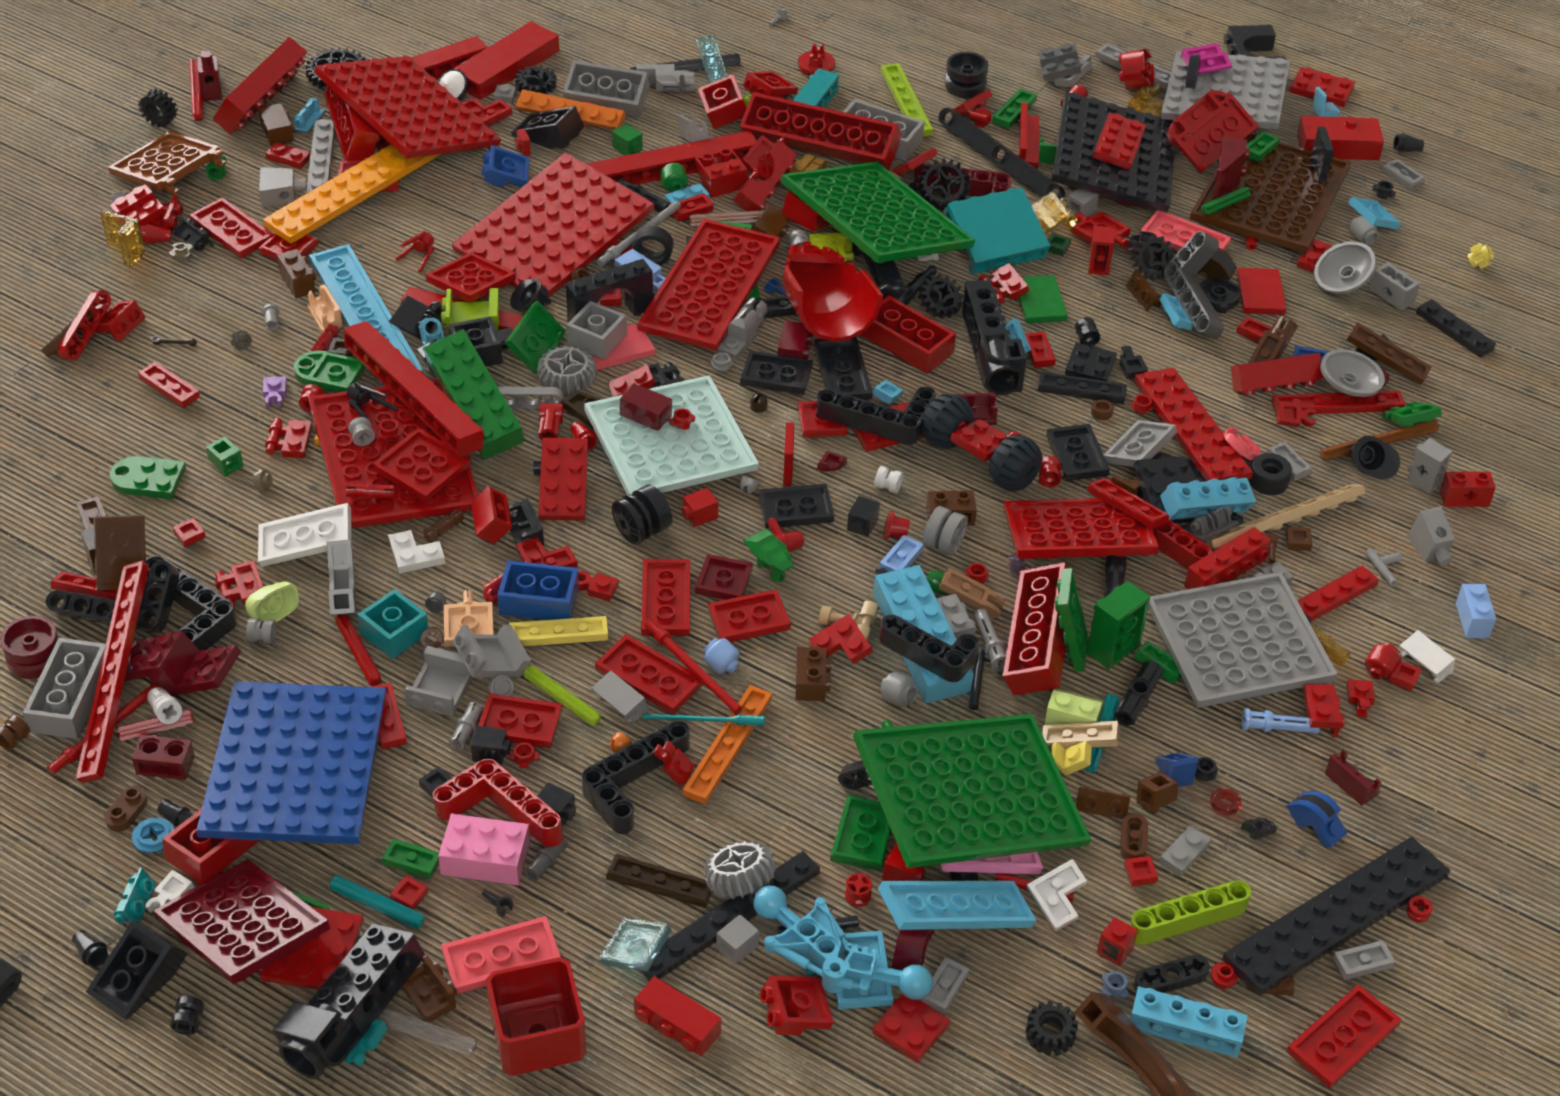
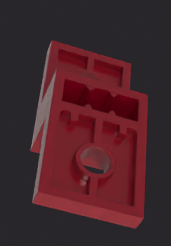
M183 631L133 640L124 682L148 677L156 687L163 688L171 696L219 688L240 655L241 650L236 645L199 651Z

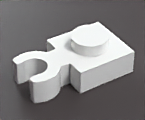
M172 870L156 887L155 892L158 896L151 898L146 903L145 908L151 913L156 907L163 906L194 889L195 886L190 880Z

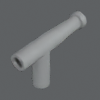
M1373 548L1368 549L1365 553L1388 581V584L1391 587L1395 586L1398 580L1392 575L1386 565L1401 561L1402 556L1400 552L1379 557Z

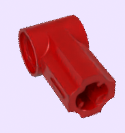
M540 403L539 439L558 438L559 427L563 423V404Z

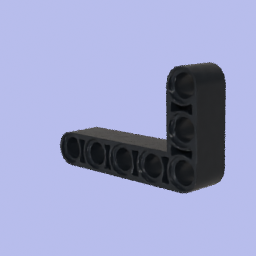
M930 387L919 388L905 412L840 392L824 389L817 393L816 414L825 420L901 443L914 444L922 435L924 412L936 398V392Z
M161 556L147 558L146 563L149 565L147 579L152 564L158 560H168ZM168 561L179 571V580L173 601L197 616L177 632L183 631L199 651L207 650L236 627L237 622L233 604ZM165 569L162 572L161 578L167 576L169 569Z
M158 560L150 568L135 630L159 633L166 628L179 580V571L168 561ZM165 569H169L167 576L161 578L162 572ZM54 590L47 595L46 606L63 617L110 625L116 600ZM162 592V598L155 601L156 595ZM64 598L63 605L57 608L58 602ZM87 603L86 609L80 612L81 606ZM110 607V612L103 616L104 610ZM156 615V621L149 625L150 618Z
M674 721L583 771L582 791L584 797L614 832L626 834L632 831L634 827V807L619 788L665 764L654 754L658 744L664 747L665 743L669 741L675 746V749L679 748L683 753L687 752L690 747V728L685 722Z

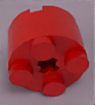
M1147 48L1119 54V63L1122 71L1119 72V78L1121 83L1125 82L1127 90L1153 86L1155 70L1154 64H1150L1149 58L1152 57Z

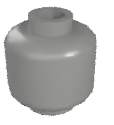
M892 672L887 675L880 685L883 700L898 707H906L912 704L918 695L915 680L899 672Z

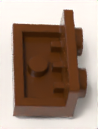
M426 954L422 957L423 966L415 969L401 988L428 1024L456 1008L455 996L457 995V990L451 980H445L438 962H432Z

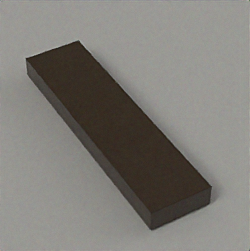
M615 854L606 873L607 880L702 908L707 907L713 893L707 886L705 879L619 854Z

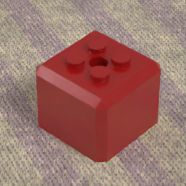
M558 957L493 971L486 978L489 1014L504 1073L515 1076L583 1059L587 1053L585 1018L570 961ZM534 1030H542V1032L531 1034Z

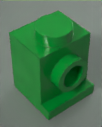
M225 436L206 446L208 460L222 472L224 477L244 467L241 450Z

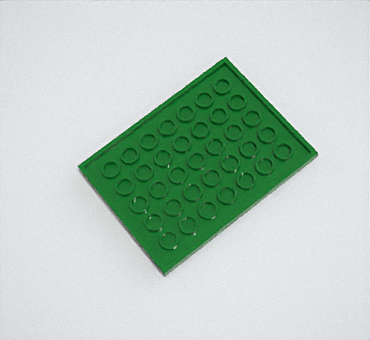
M878 162L788 173L781 176L780 182L788 190L796 194L800 200L808 204L812 210L821 215L825 221L833 225L837 231H840L876 263L892 260L898 261L905 258H916L917 256L941 252L947 253L953 250H964L974 247L975 239Z
M1033 714L856 730L852 736L907 868L1088 846L1092 840Z

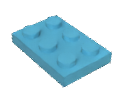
M882 931L845 933L847 942L854 945L857 944L858 951H861L864 946L868 947V953H871L874 948L877 949L876 965L888 968ZM841 944L840 958L845 961L847 957L844 954L845 949ZM873 981L871 990L866 996L860 995L858 989H844L836 993L838 1010L892 1006L893 994L891 985Z

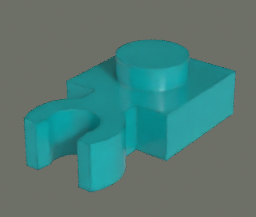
M373 1021L372 1026L344 1060L346 1064L350 1065L352 1061L359 1067L363 1064L367 1050L374 1051L388 1029L383 1021Z

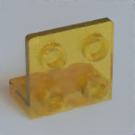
M102 210L100 214L107 244L121 248L124 265L132 267L145 254L138 219Z

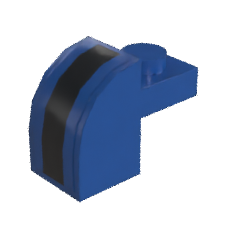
M1320 791L1303 792L1286 806L1299 828L1312 826L1325 848L1332 847L1347 834L1346 829L1337 816V813L1341 811L1340 807L1333 799Z

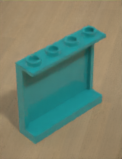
M1023 187L1011 188L998 193L992 192L985 196H974L966 200H956L948 203L945 216L947 218L951 217L957 226L975 239L974 247L966 248L971 260L968 267L971 275L998 269L1008 263L1015 265L1046 258L1050 244Z

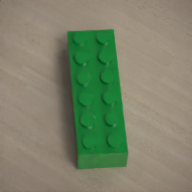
M464 329L423 347L427 363L447 397L483 429V449L478 450L483 460L524 442L521 425Z

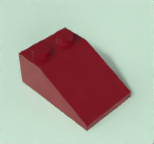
M1223 137L1212 201L1228 194L1239 185L1240 177H1245L1247 165H1243L1244 160L1248 161L1249 158L1248 140Z

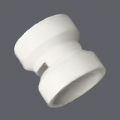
M880 466L875 477L874 487L879 489L887 488L889 492L897 494L902 485L904 473L898 470L893 472L888 467Z

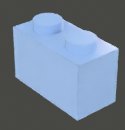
M1462 584L1456 600V607L1465 637L1490 638L1496 622V616L1486 584Z

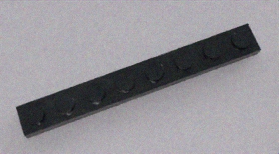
M802 851L777 867L774 872V878L770 880V884L762 887L776 886L782 889L785 895H788L820 874V867ZM758 890L754 891L753 895L746 894L743 898L736 896L734 899L730 898L636 959V967L649 981L654 976L661 979L717 942V933L737 916L741 915L749 921L758 915L753 905L754 896Z

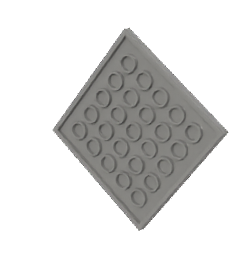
M1176 51L1161 112V119L1175 120L1178 115L1180 116L1205 96L1207 92L1214 90L1225 93L1230 92L1259 125L1258 128L1278 130L1290 69V60L1227 54L1232 68L1198 75L1196 88L1192 89L1185 88L1188 67L1181 56L1182 51Z
M1282 572L1150 596L1148 609L1197 708L1301 688L1305 684L1332 682L1337 679L1338 674Z

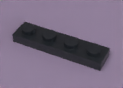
M1432 299L1417 307V315L1479 358L1495 349V342Z

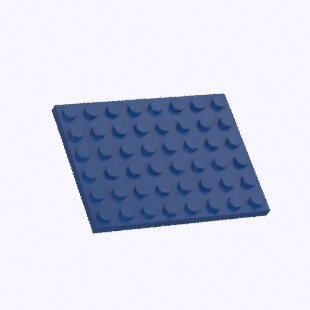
M234 681L196 830L197 837L359 844L386 699V688Z

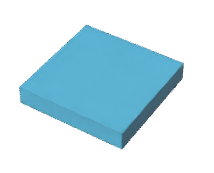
M1351 197L1348 202L1373 226L1398 230L1401 222L1377 201Z

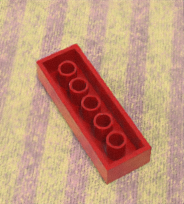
M289 36L224 99L212 120L230 135L236 129L240 131L247 123L245 121L247 119L250 121L256 115V110L267 104L268 101L266 100H272L278 93L277 89L282 90L288 83L287 79L292 80L299 72L297 68L299 69L306 61L304 57L307 51Z
M327 85L324 97L344 160H365L375 154V145L380 140V133Z
M1065 562L1020 571L1003 671V678L1013 696L1060 688L1066 646L1063 637L1064 629H1061L1059 624L1060 612H1056L1055 597H1059L1057 580L1061 579L1062 569H1068Z

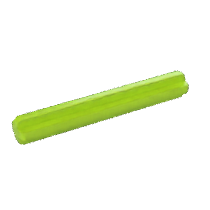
M533 665L525 669L524 677L588 724L596 726L601 721V714L539 669Z

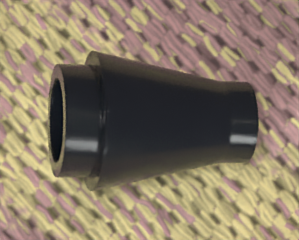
M1404 133L1397 134L1393 141V148L1398 150V152L1422 151L1424 140Z
M79 930L73 935L72 942L75 944L85 965L97 967L106 961L108 951L105 943L89 935L85 930Z

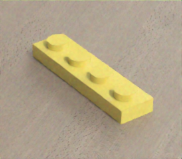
M606 616L509 623L523 646L608 640Z

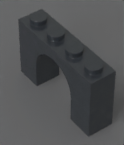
M1272 25L1228 26V31L1224 34V44L1228 47L1229 55L1259 57L1249 52L1273 51L1276 34ZM1265 57L1272 59L1283 58L1286 60L1285 57Z
M640 259L567 282V322L569 323L589 301L598 303L606 293L615 289H625V305L634 316L643 314L653 300V270L644 259Z

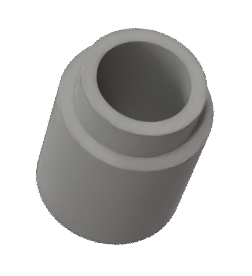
M1363 216L1356 217L1350 222L1349 231L1361 243L1371 245L1378 239L1379 233L1377 228Z

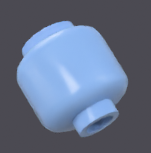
M725 638L713 639L703 651L705 653L704 661L718 674H724L725 672L730 674L740 664L737 661L740 656L739 650Z

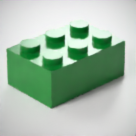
M1127 581L1123 585L1115 587L1107 597L1099 599L1094 606L1095 612L1091 622L1092 628L1088 638L1087 654L1109 670L1141 645L1150 596L1130 581Z

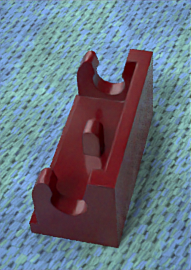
M995 392L954 394L964 398L970 404L974 413V421L980 419L987 422L988 425L997 424L998 405H995Z
M1342 749L1340 756L1335 753L1330 756L1325 775L1363 806L1380 794L1382 782L1378 778L1375 779L1374 784L1346 761L1348 753Z

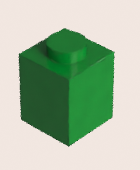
M626 123L612 131V147L625 156L636 154L643 150V134Z

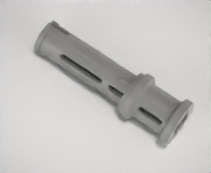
M979 609L975 611L973 617L985 642V654L991 660V669L995 672L1004 671L1006 659V645L998 638L988 611L986 609Z

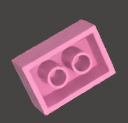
M451 814L438 855L441 875L519 885L530 845L529 824Z

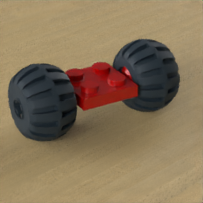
M954 394L940 395L930 403L924 412L922 433L930 444L942 449L960 446L984 462L991 459L989 473L993 481L1001 488L1009 491L1023 490L1032 483L1037 473H1039L1043 459L1039 446L1028 437L1021 435L1008 437L1005 433L996 430L985 421L980 419L974 421L973 410L964 398Z

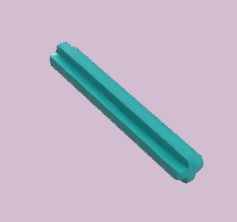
M1106 695L1098 722L1113 721L1119 701L1117 695ZM1104 747L1092 748L1090 766L1084 768L1085 771H1090L1091 773L1097 771Z
M335 875L330 881L331 890L415 929H420L424 924V914L342 876Z

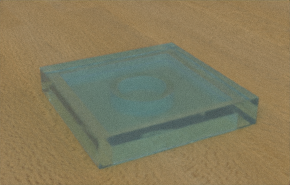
M624 918L599 959L602 965L647 972L672 930L669 924Z

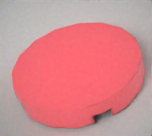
M1228 427L1223 435L1227 442L1243 457L1253 462L1254 458L1262 454L1260 448L1247 435L1237 434V428Z

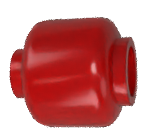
M1389 643L1375 645L1365 660V667L1369 675L1377 680L1389 679L1391 674L1401 664L1402 660L1399 650Z

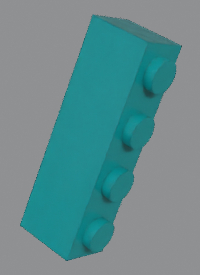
M818 68L810 76L807 84L803 85L801 92L795 95L793 101L825 108L838 91L839 74Z

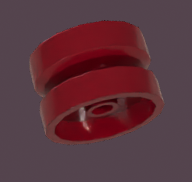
M33 615L12 621L4 628L0 636V644L5 654L7 667L12 674L25 679L40 678L58 640L57 631L53 623L44 617Z

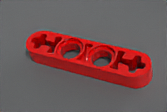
M93 291L87 298L58 346V354L63 360H75L84 350L110 307L111 297L107 291ZM88 311L93 315L91 323L87 320ZM78 328H80L83 332V336L81 339H79L76 334Z

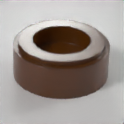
M1097 400L1092 404L1091 414L1098 420H1108L1113 415L1114 407L1107 400Z

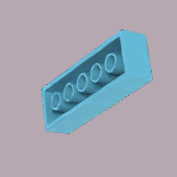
M920 565L875 575L873 595L883 617L896 615L951 646L956 641L954 633ZM903 657L925 704L971 692L974 676L971 668L960 681L949 682Z

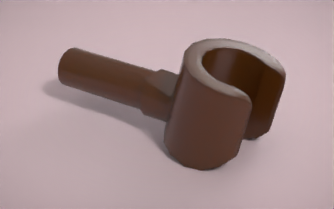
M1267 532L1266 536L1271 539L1269 562L1275 563V550L1279 536Z

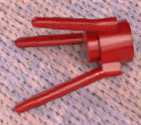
M424 230L401 243V247L413 244L395 258L396 261L400 260L414 248L418 252L426 251L418 269L419 272L423 271L431 252L435 250L434 246H432L434 244V237Z

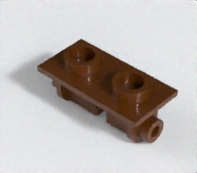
M1135 269L1126 285L1128 290L1146 311H1149L1151 306H1161L1162 303L1159 300L1161 295H1158L1147 282V279Z
M1079 787L1076 807L1081 812L1124 819L1128 813L1131 796Z

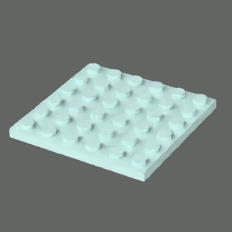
M710 375L650 389L673 399L672 416L659 431L619 415L620 398L622 395L584 403V410L627 495H632L633 491L646 484H651L661 493L756 471L759 468L755 455ZM685 408L695 416V421L691 422L690 429L682 430L669 424V420L673 418L675 410Z

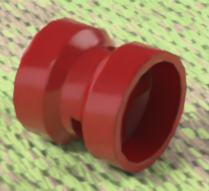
M1045 456L1042 459L1038 477L1039 483L1044 487H1055L1061 482V463L1057 457Z

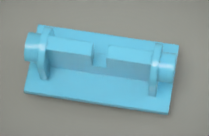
M310 98L305 108L295 115L293 122L295 130L308 133L313 127L315 120H318L325 112V109L319 108L318 99Z

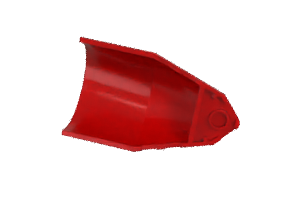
M804 241L800 247L792 245L790 246L784 267V292L805 328L816 337L833 342L850 340L865 332L877 318L883 299V294L869 274L863 269L856 270L855 264L849 262V264L844 262L845 257L831 248L824 246L821 250L819 247L811 245V242Z

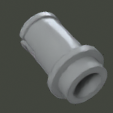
M273 303L266 304L262 309V314L265 317V327L271 331L279 327L278 315L280 311Z

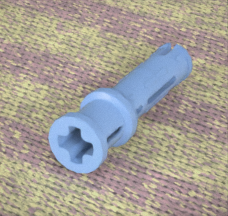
M1244 708L1242 713V730L1246 731L1248 728L1261 729L1266 733L1274 729L1318 734L1320 728H1310L1309 718L1274 715L1270 710L1256 712L1250 711L1249 708Z

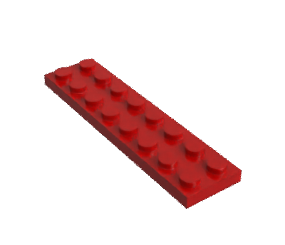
M1175 368L1135 374V384L1144 395L1151 398V404L1162 421L1166 424L1176 425L1177 433L1174 437L1206 481L1211 479L1227 480L1231 477H1237V479L1247 478L1248 480L1252 478L1253 471L1240 454L1227 442L1222 430Z

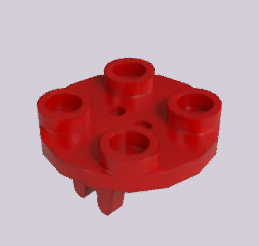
M813 43L811 51L800 55L798 67L801 74L813 75L818 68L829 72L834 69L835 58L825 52L823 44L820 45V48H817L816 43Z

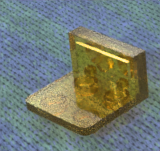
M1054 191L1032 205L1045 235L1063 222L1072 232L1073 226L1076 225L1075 221L1078 220L1072 210L1067 212L1069 206L1063 198L1059 200Z

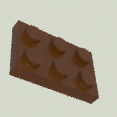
M144 515L93 517L97 590L118 589L123 566L139 561L146 562Z

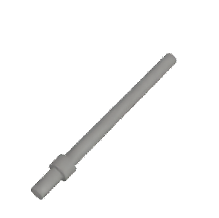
M675 201L618 245L606 250V254L596 261L598 266L602 267L610 260L614 261L617 259L622 251L634 243L635 236L640 229L660 224L681 208L680 202Z

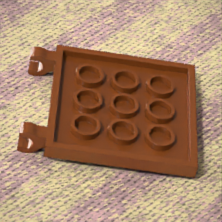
M169 131L108 166V170L111 175L140 185H146L157 191L166 189L170 195H175L180 192V189L176 188L173 184L183 179L186 174L198 170L200 166L211 161L217 167H221L227 162L221 159L220 156L224 153L220 150L219 146Z

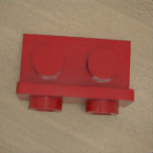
M175 195L170 204L161 203L166 213L149 223L164 229H171V234L178 223V216H181L183 213V205L179 202V197Z
M136 300L119 301L105 313L95 332L111 333L115 341L120 342L145 319V315Z

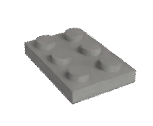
M1138 420L1104 454L1106 462L1117 466L1134 467V463L1137 460L1152 459L1177 433L1176 425Z

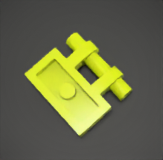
M842 233L809 234L811 245H815L821 250L824 246L833 249L845 257L844 262L854 261L852 242Z

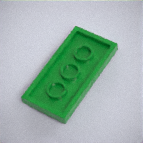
M1072 568L1062 569L1061 579L1057 580L1059 597H1055L1056 612H1060L1059 624L1060 628L1064 629V644L1069 646L1068 660L1073 662L1075 672L1085 671L1089 635Z

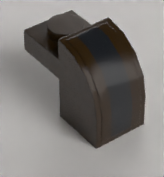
M1218 247L1216 253L1198 273L1206 272L1208 277L1212 278L1211 281H1218V277L1230 280L1237 266L1229 254Z

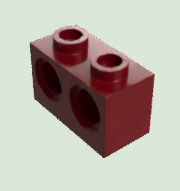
M141 735L132 756V762L136 775L186 780L195 755L191 740L160 737L157 735Z

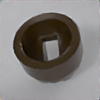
M760 393L753 395L750 400L751 410L757 413L766 411L768 408L766 396Z

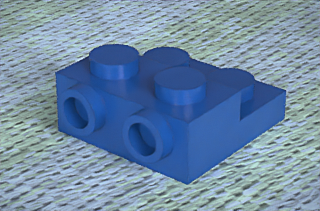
M491 145L489 152H485L482 160L484 165L481 171V175L485 176V182L504 187L505 182L521 187L527 184L529 157Z

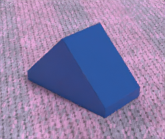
M1177 752L1155 757L1160 772L1177 781L1178 787L1193 784L1198 764L1196 756Z

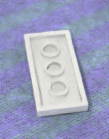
M348 503L259 524V564L261 567L326 552L327 541L351 540V507Z

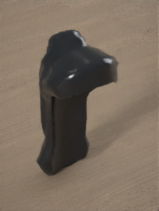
M931 265L925 272L919 273L908 286H904L897 281L882 283L878 287L883 294L882 300L891 296L908 305L917 294L924 280L928 279L931 275L935 276L937 274L935 265Z

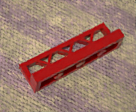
M1022 102L1019 119V156L1038 169L1039 116H1028L1027 103Z

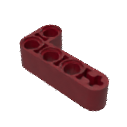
M936 929L900 930L891 969L903 971L904 968L910 965L923 966L927 946Z

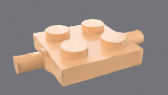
M467 590L463 592V602L444 605L445 647H455L453 639L462 625H468L473 634L494 635L492 602L480 603L473 601V592L468 590L469 597H467Z

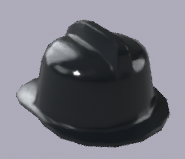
M540 279L524 280L514 289L510 298V305L516 310H528L536 301L543 307L544 305H550L551 301L548 299L549 291L542 285Z
M1370 435L1363 436L1350 448L1352 451L1351 459L1354 465L1375 478L1381 480L1389 479L1399 470L1400 456L1397 451L1376 437Z

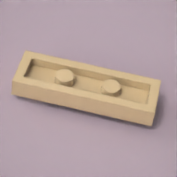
M1118 721L1043 725L1042 735L1049 750L1052 749V743L1058 742L1067 749L1085 740L1092 748L1118 746L1120 727Z

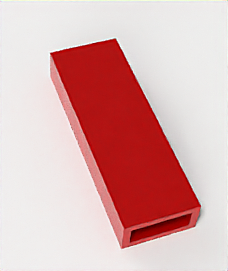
M530 21L454 69H460L465 73L468 82L467 93L482 100L495 92L497 84H508L514 80L515 74H519V70L524 71L525 67L536 66L559 52V35Z

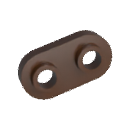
M130 786L125 788L108 808L104 818L107 827L111 831L120 832L128 829L146 807L148 799L142 787Z
M1128 814L1124 817L1121 826V855L1125 859L1145 857L1148 846V821L1140 814Z

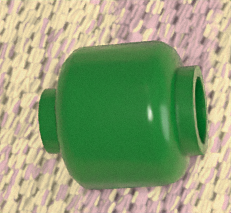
M669 163L662 168L660 177L665 190L674 192L686 188L688 178L684 166L678 163Z

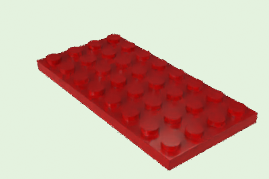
M703 218L637 323V330L717 351L728 333L730 322L744 306L780 245V237Z

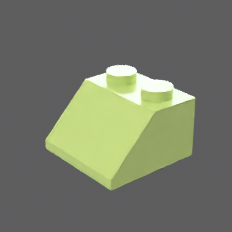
M1058 688L1054 689L1047 707L1044 725L1098 722L1104 701Z

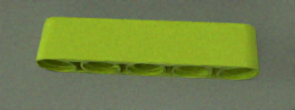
M1237 880L1137 910L1133 913L1130 926L1138 930L1135 944L1146 945L1242 915L1247 910L1251 888L1247 883Z

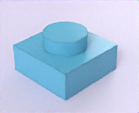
M884 380L874 387L872 395L879 398L882 402L891 405L901 398L903 389Z

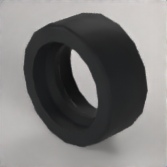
M643 227L635 236L633 249L655 264L663 265L671 257L673 238L669 232L661 227ZM645 240H655L660 242L665 247V250L651 252L645 249L641 243Z

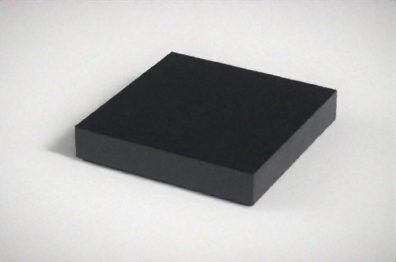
M1318 127L1310 158L1318 183H1325L1334 151L1325 127Z

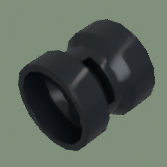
M1084 317L1076 322L1074 328L1081 344L1092 347L1100 341V333L1092 318Z
M193 996L179 997L175 1005L176 1013L171 1018L170 1028L183 1035L197 1033L200 1024L198 1017L202 1015L205 1007L202 1000Z

